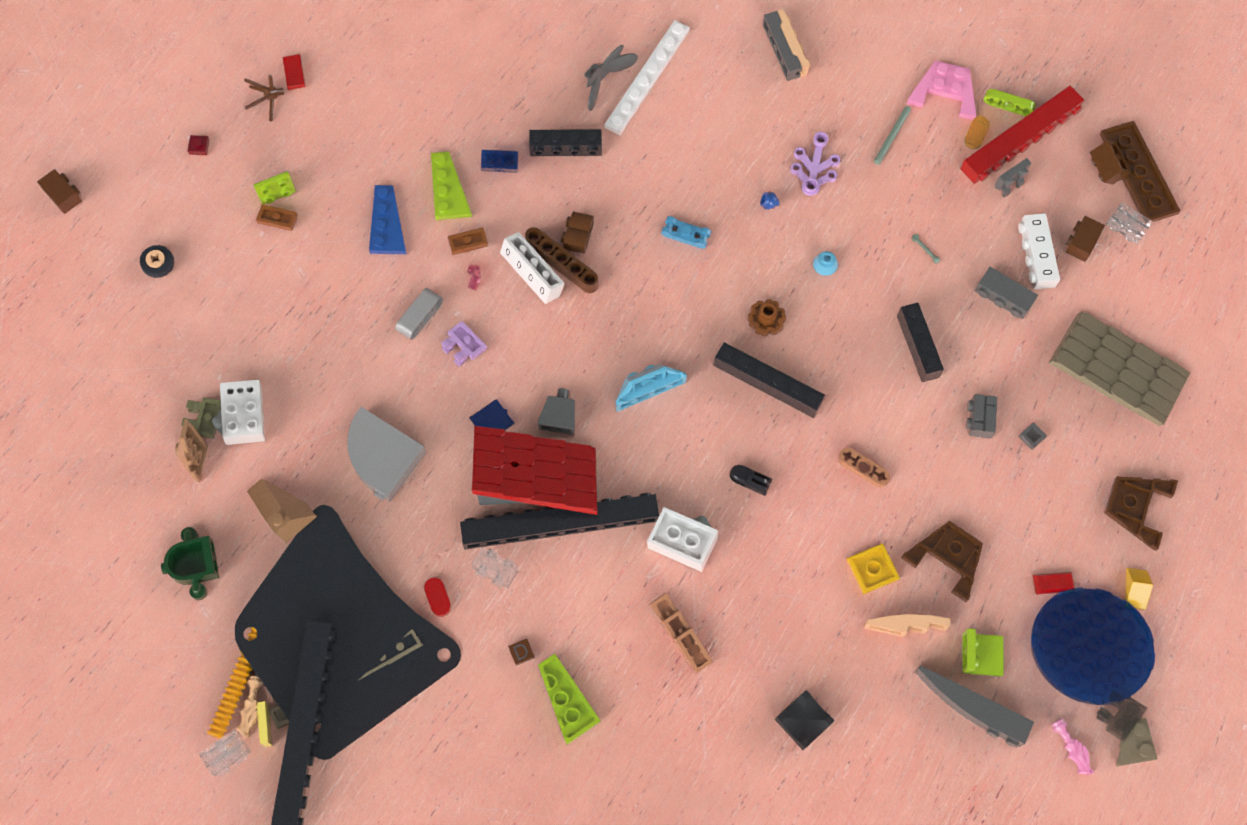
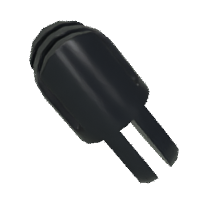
M739 464L733 466L729 474L734 483L763 496H766L772 482V478Z

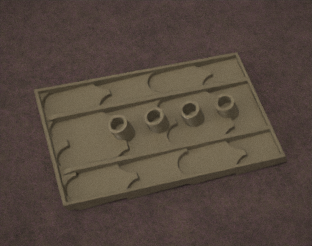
M1082 311L1077 313L1049 361L1051 365L1158 426L1165 424L1180 391L1190 375L1189 371L1166 356L1162 357L1144 344L1135 342L1114 327L1107 326L1089 313Z

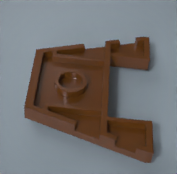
M1117 476L1114 479L1104 513L1151 549L1157 551L1163 533L1144 526L1153 492L1172 498L1175 494L1178 480L1171 479L1168 481L1156 478L1151 480L1139 477Z
M948 521L912 549L905 552L901 559L916 568L924 555L929 553L961 575L960 580L951 593L967 602L970 598L983 543L951 521Z

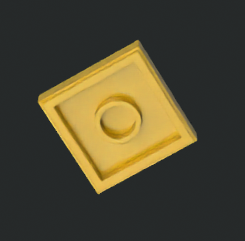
M883 543L846 559L863 595L900 580Z

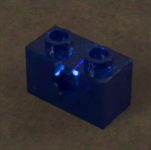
M482 150L481 171L517 173L518 151Z

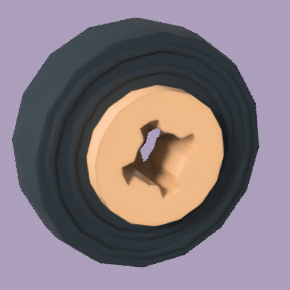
M153 245L142 252L140 266L148 276L161 278L172 271L174 257L166 247Z

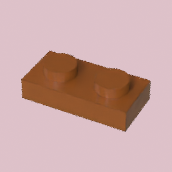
M262 204L256 221L258 224L293 231L298 214L294 211Z
M483 227L448 236L452 255L488 247Z

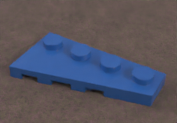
M375 185L369 244L370 254L407 255L392 185Z

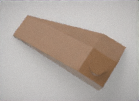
M184 419L180 440L175 447V454L196 482H200L208 445L188 419Z
M264 479L259 480L247 491L265 521L274 533L286 543L317 517L306 502Z

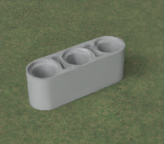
M425 288L399 319L395 329L410 340H413L439 309L443 302V297L429 288Z

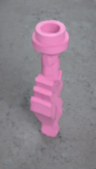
M1061 718L1051 724L1053 731L1059 732L1065 741V748L1069 752L1068 758L1072 759L1078 766L1077 773L1086 774V776L1093 774L1094 771L1089 766V751L1081 742L1071 737L1066 729L1067 722Z

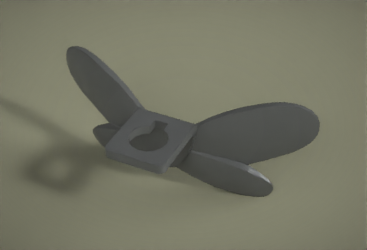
M624 45L618 46L606 58L603 64H593L584 74L586 78H589L587 87L591 86L588 100L589 111H592L596 104L601 81L609 72L627 69L637 61L638 56L635 53L620 55Z

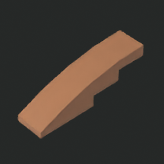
M667 593L649 603L657 618L695 673H698L713 662L693 629L689 627Z

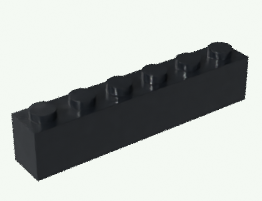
M723 342L715 356L713 366L812 418L815 417L823 403L825 394Z

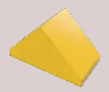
M1126 568L1124 607L1146 609L1153 587L1147 570Z

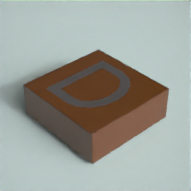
M527 639L508 646L516 666L535 658Z

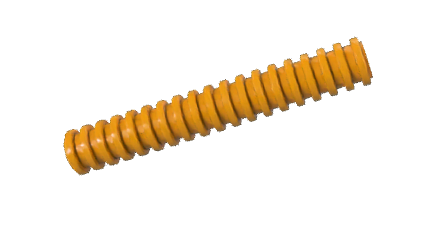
M250 627L251 632L247 634L249 637L246 640L252 641L257 637V630L253 627ZM241 651V656L237 658L239 661L235 663L236 668L232 670L234 673L230 675L231 680L227 682L229 685L225 687L226 692L222 694L223 699L219 701L221 704L217 706L218 711L214 713L216 716L212 718L213 723L209 725L211 728L207 730L208 735L218 739L225 738L224 732L227 733L228 731L226 728L230 726L229 720L233 719L231 716L235 714L234 708L238 706L236 703L240 702L239 696L243 694L241 691L245 690L244 684H247L246 679L250 677L249 672L253 670Z

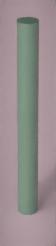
M905 106L875 157V164L879 165L911 111L909 106Z

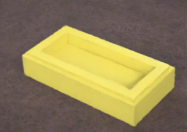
M265 701L257 702L260 743L265 747L272 746L270 714L268 712L269 704Z

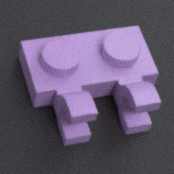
M463 321L449 330V338L441 342L442 350L446 354L456 344L462 349L454 355V362L458 367L468 357L474 360L487 350V346Z

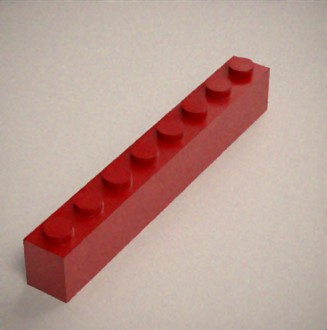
M1071 85L966 158L960 170L974 184L978 181H984L992 171L997 172L1005 162H1011L1016 157V154L1025 152L1030 147V144L1039 142L1044 134L1053 132L1058 124L1063 125L1072 114L1074 116L1082 110L1081 106L1084 99Z

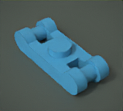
M672 216L666 218V226L661 231V234L667 238L701 249L706 248L707 238L712 233L708 228H700L679 221ZM672 228H677V232L673 231Z

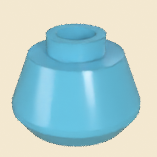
M825 251L814 258L813 267L821 275H832L838 268V260L833 253Z

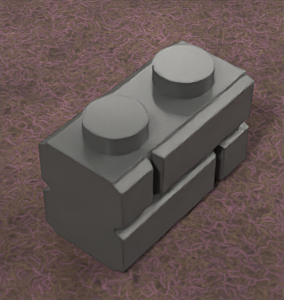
M974 394L967 404L970 418H967L966 429H969L970 436L990 439L996 432L997 397Z

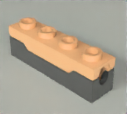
M784 9L764 14L762 25L786 80L790 81L806 76L810 62L803 54V46L797 40L795 29L791 27L789 15L785 14Z

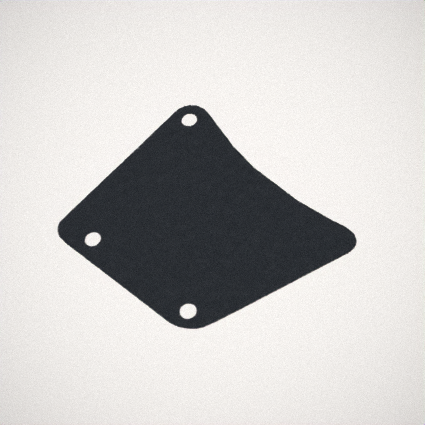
M320 505L313 510L317 517L296 534L239 615L235 624V641L286 718L290 720L307 620L332 623L333 629H336L335 641H331L330 644L333 654L331 662H327L326 670H329L328 682H324L323 691H326L325 701L320 703L319 709L322 712L321 728L317 731L319 733L317 745H313L312 753L315 754L316 758L327 760L334 757L453 670L460 661L461 650L451 637L417 614L391 590L362 555L338 513L330 506ZM248 627H253L257 630V637L252 641L244 638V631ZM410 630H414L423 646L360 679L366 672L417 644L412 633L404 637ZM397 643H403L404 649L401 651L397 650ZM442 648L448 649L451 653L450 659L446 662L440 661L437 657L438 651ZM386 654V659L384 661H380V659Z

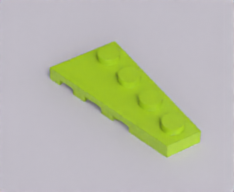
M449 151L431 153L435 219L472 217Z
M556 654L538 664L566 745H568L601 721Z

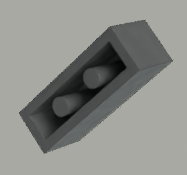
M992 267L988 268L975 289L981 297L991 300L996 306L1008 310L1013 316L1024 319L1038 297V294Z

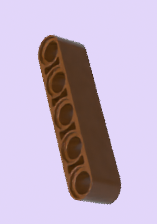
M532 227L525 232L526 241L545 262L584 292L594 293L598 289V275L540 229ZM533 237L538 238L537 240H530ZM545 248H551L552 250H550V251H545L544 249H545ZM565 259L564 262H559L558 260ZM575 269L580 270V271L577 272V273H573V272H572V270H575ZM588 280L594 281L591 284L586 283Z

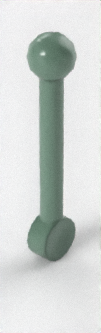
M914 234L912 241L917 242L933 258L934 263H939L940 258L935 256L920 241L918 234Z

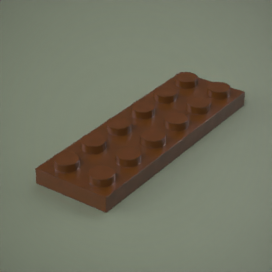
M1135 121L1101 130L1100 136L1103 142L1109 140L1117 143L1131 172L1122 180L1145 225L1178 215L1181 210Z

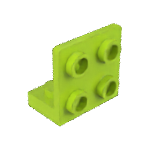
M288 171L253 184L262 204L273 203L277 199L288 197L296 192Z
M967 628L962 633V674L1002 677L1004 675L1003 636L976 634V629Z

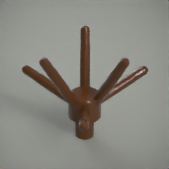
M271 74L268 76L270 87L245 78L244 81L251 84L249 85L250 89L264 93V97L245 106V109L247 110L265 100H270L269 121L272 122L274 99L284 95V89H276L273 86Z

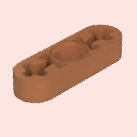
M844 448L840 451L838 461L842 466L876 487L881 488L888 484L890 473L885 468L852 448ZM850 454V459L844 460L845 456ZM856 458L859 459L856 465L853 466V463L856 460ZM866 463L869 466V471L862 472L859 469V464ZM875 469V472L873 473L872 477L869 476L872 470ZM881 474L884 475V480H877L878 476H880Z

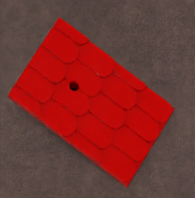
M474 426L472 493L478 496L479 505L529 503L597 515L596 448L590 445L568 443L565 440L533 437L530 434L506 432L504 429Z

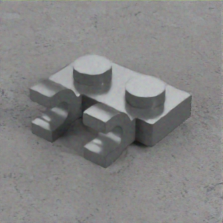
M1028 158L999 176L995 188L1003 191L1002 196L1004 198L1010 194V186L1015 181L1017 188L1024 184L1023 177L1029 173L1028 169L1031 165Z

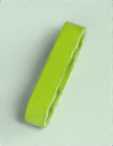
M988 89L984 96L986 104L1023 116L1029 115L1036 107V104L1031 100L996 89Z

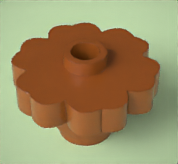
M767 299L764 303L759 300L751 306V312L748 314L749 326L755 328L756 334L764 337L768 336L769 333L777 335L778 332L782 331L783 323L786 321L785 310L779 308L777 301Z

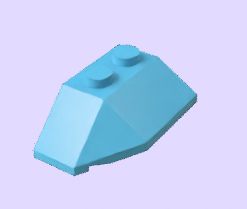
M658 364L656 366L650 365L639 373L633 372L625 378L617 397L616 411H621L686 383V373Z

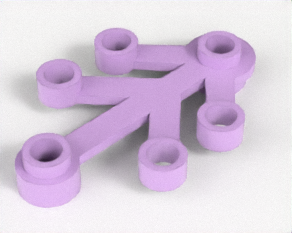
M817 132L814 136L813 143L816 147L812 162L802 147H797L794 151V157L802 161L810 175L808 178L802 171L801 164L797 162L791 165L790 171L793 175L799 177L802 181L801 188L803 193L809 196L816 195L821 185L827 182H834L837 178V172L829 170L826 175L816 179L818 173L831 166L837 167L840 163V157L836 154L831 155L828 160L820 163L822 149L828 142V135L825 132Z

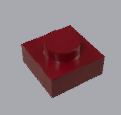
M190 135L187 150L189 155H207L209 137Z

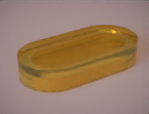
M977 116L972 120L964 140L967 147L977 149L982 145L990 126L987 118Z

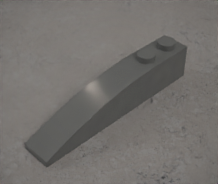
M921 665L916 669L915 673L937 696L963 717L987 730L986 733L995 738L1001 737L1006 740V744L1015 748L1025 745L1034 721Z

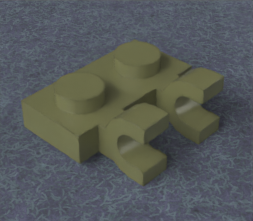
M204 397L202 403L188 400L186 405L188 412H199L197 420H188L201 437L214 439L217 429H215L212 419L221 410V400Z

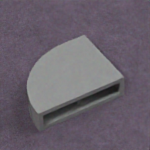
M363 407L359 408L351 422L347 440L351 463L362 482L375 492L374 495L382 501L386 499L390 502L425 455V448Z

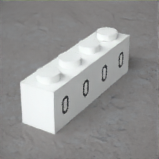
M1046 213L1024 215L1018 225V229L1023 237L1022 248L1026 251L1025 263L1026 266H1029L1030 270L1029 281L1032 283L1033 289L1055 288L1060 281Z
M519 232L505 238L500 251L501 255L545 304L559 298L565 283Z

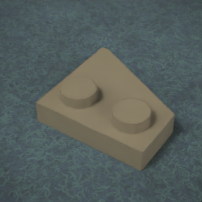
M1143 718L1124 722L1122 729L1123 737L1120 740V752L1116 760V766L1157 760L1147 719Z

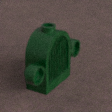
M186 527L181 531L183 542L176 543L167 551L164 563H161V570L163 575L168 574L179 584L192 585L189 590L191 597L195 600H202L207 596V588L201 582L220 578L214 541L209 535L198 538V533L194 528Z

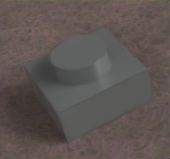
M1033 422L1018 437L1033 450L1047 435Z

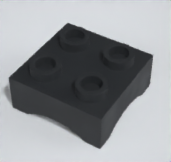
M807 690L775 718V721L802 750L807 748L835 721L822 709Z

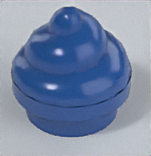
M763 193L760 205L764 209L770 210L775 208V206H779V199L775 193Z

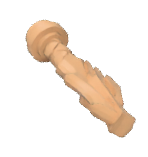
M250 676L249 680H247V684L250 686L248 699L244 701V708L240 710L241 724L236 727L242 733L241 736L246 738L250 736V729L253 728L258 720L257 702L259 701L256 700L258 688L263 683L257 676Z

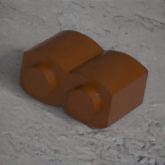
M573 211L571 216L567 217L566 227L568 228L566 232L562 233L561 237L564 249L585 254L594 225V216Z

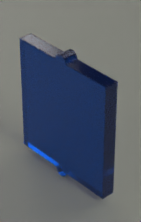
M497 399L469 417L474 426L507 430L515 424L508 415L507 409H504Z

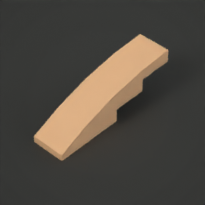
M891 615L869 619L866 621L864 628L904 637L907 630L925 634L929 627L946 631L950 627L951 619L932 615Z

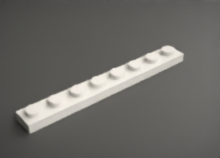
M674 20L606 121V129L619 136L622 134L689 33L690 27Z

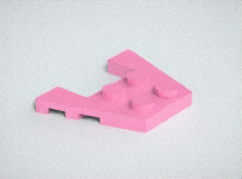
M935 60L908 98L907 104L922 108L926 93H931L962 101L959 117L975 120L976 109L970 69Z

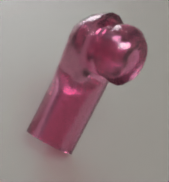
M471 264L468 267V273L472 274L468 288L477 291L481 279V268L478 265Z

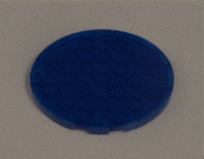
M1083 587L1063 591L1044 604L1033 622L1031 650L1039 671L1056 690L1078 702L1091 705H1109L1126 700L1142 688L1154 667V639L1147 622L1134 606L1126 600L1112 595L1111 592L1097 588L1084 589Z

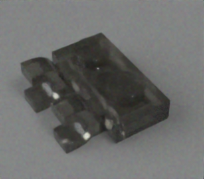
M1112 691L1108 697V703L1119 709L1115 716H1112L1107 709L1101 706L1097 712V719L1108 725L1106 727L1107 732L1125 742L1147 711V707L1130 696L1125 701L1118 693Z

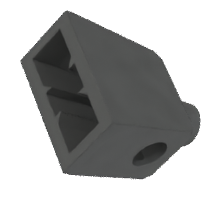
M559 388L557 397H547L538 420L539 430L575 435V400L568 399L569 390Z

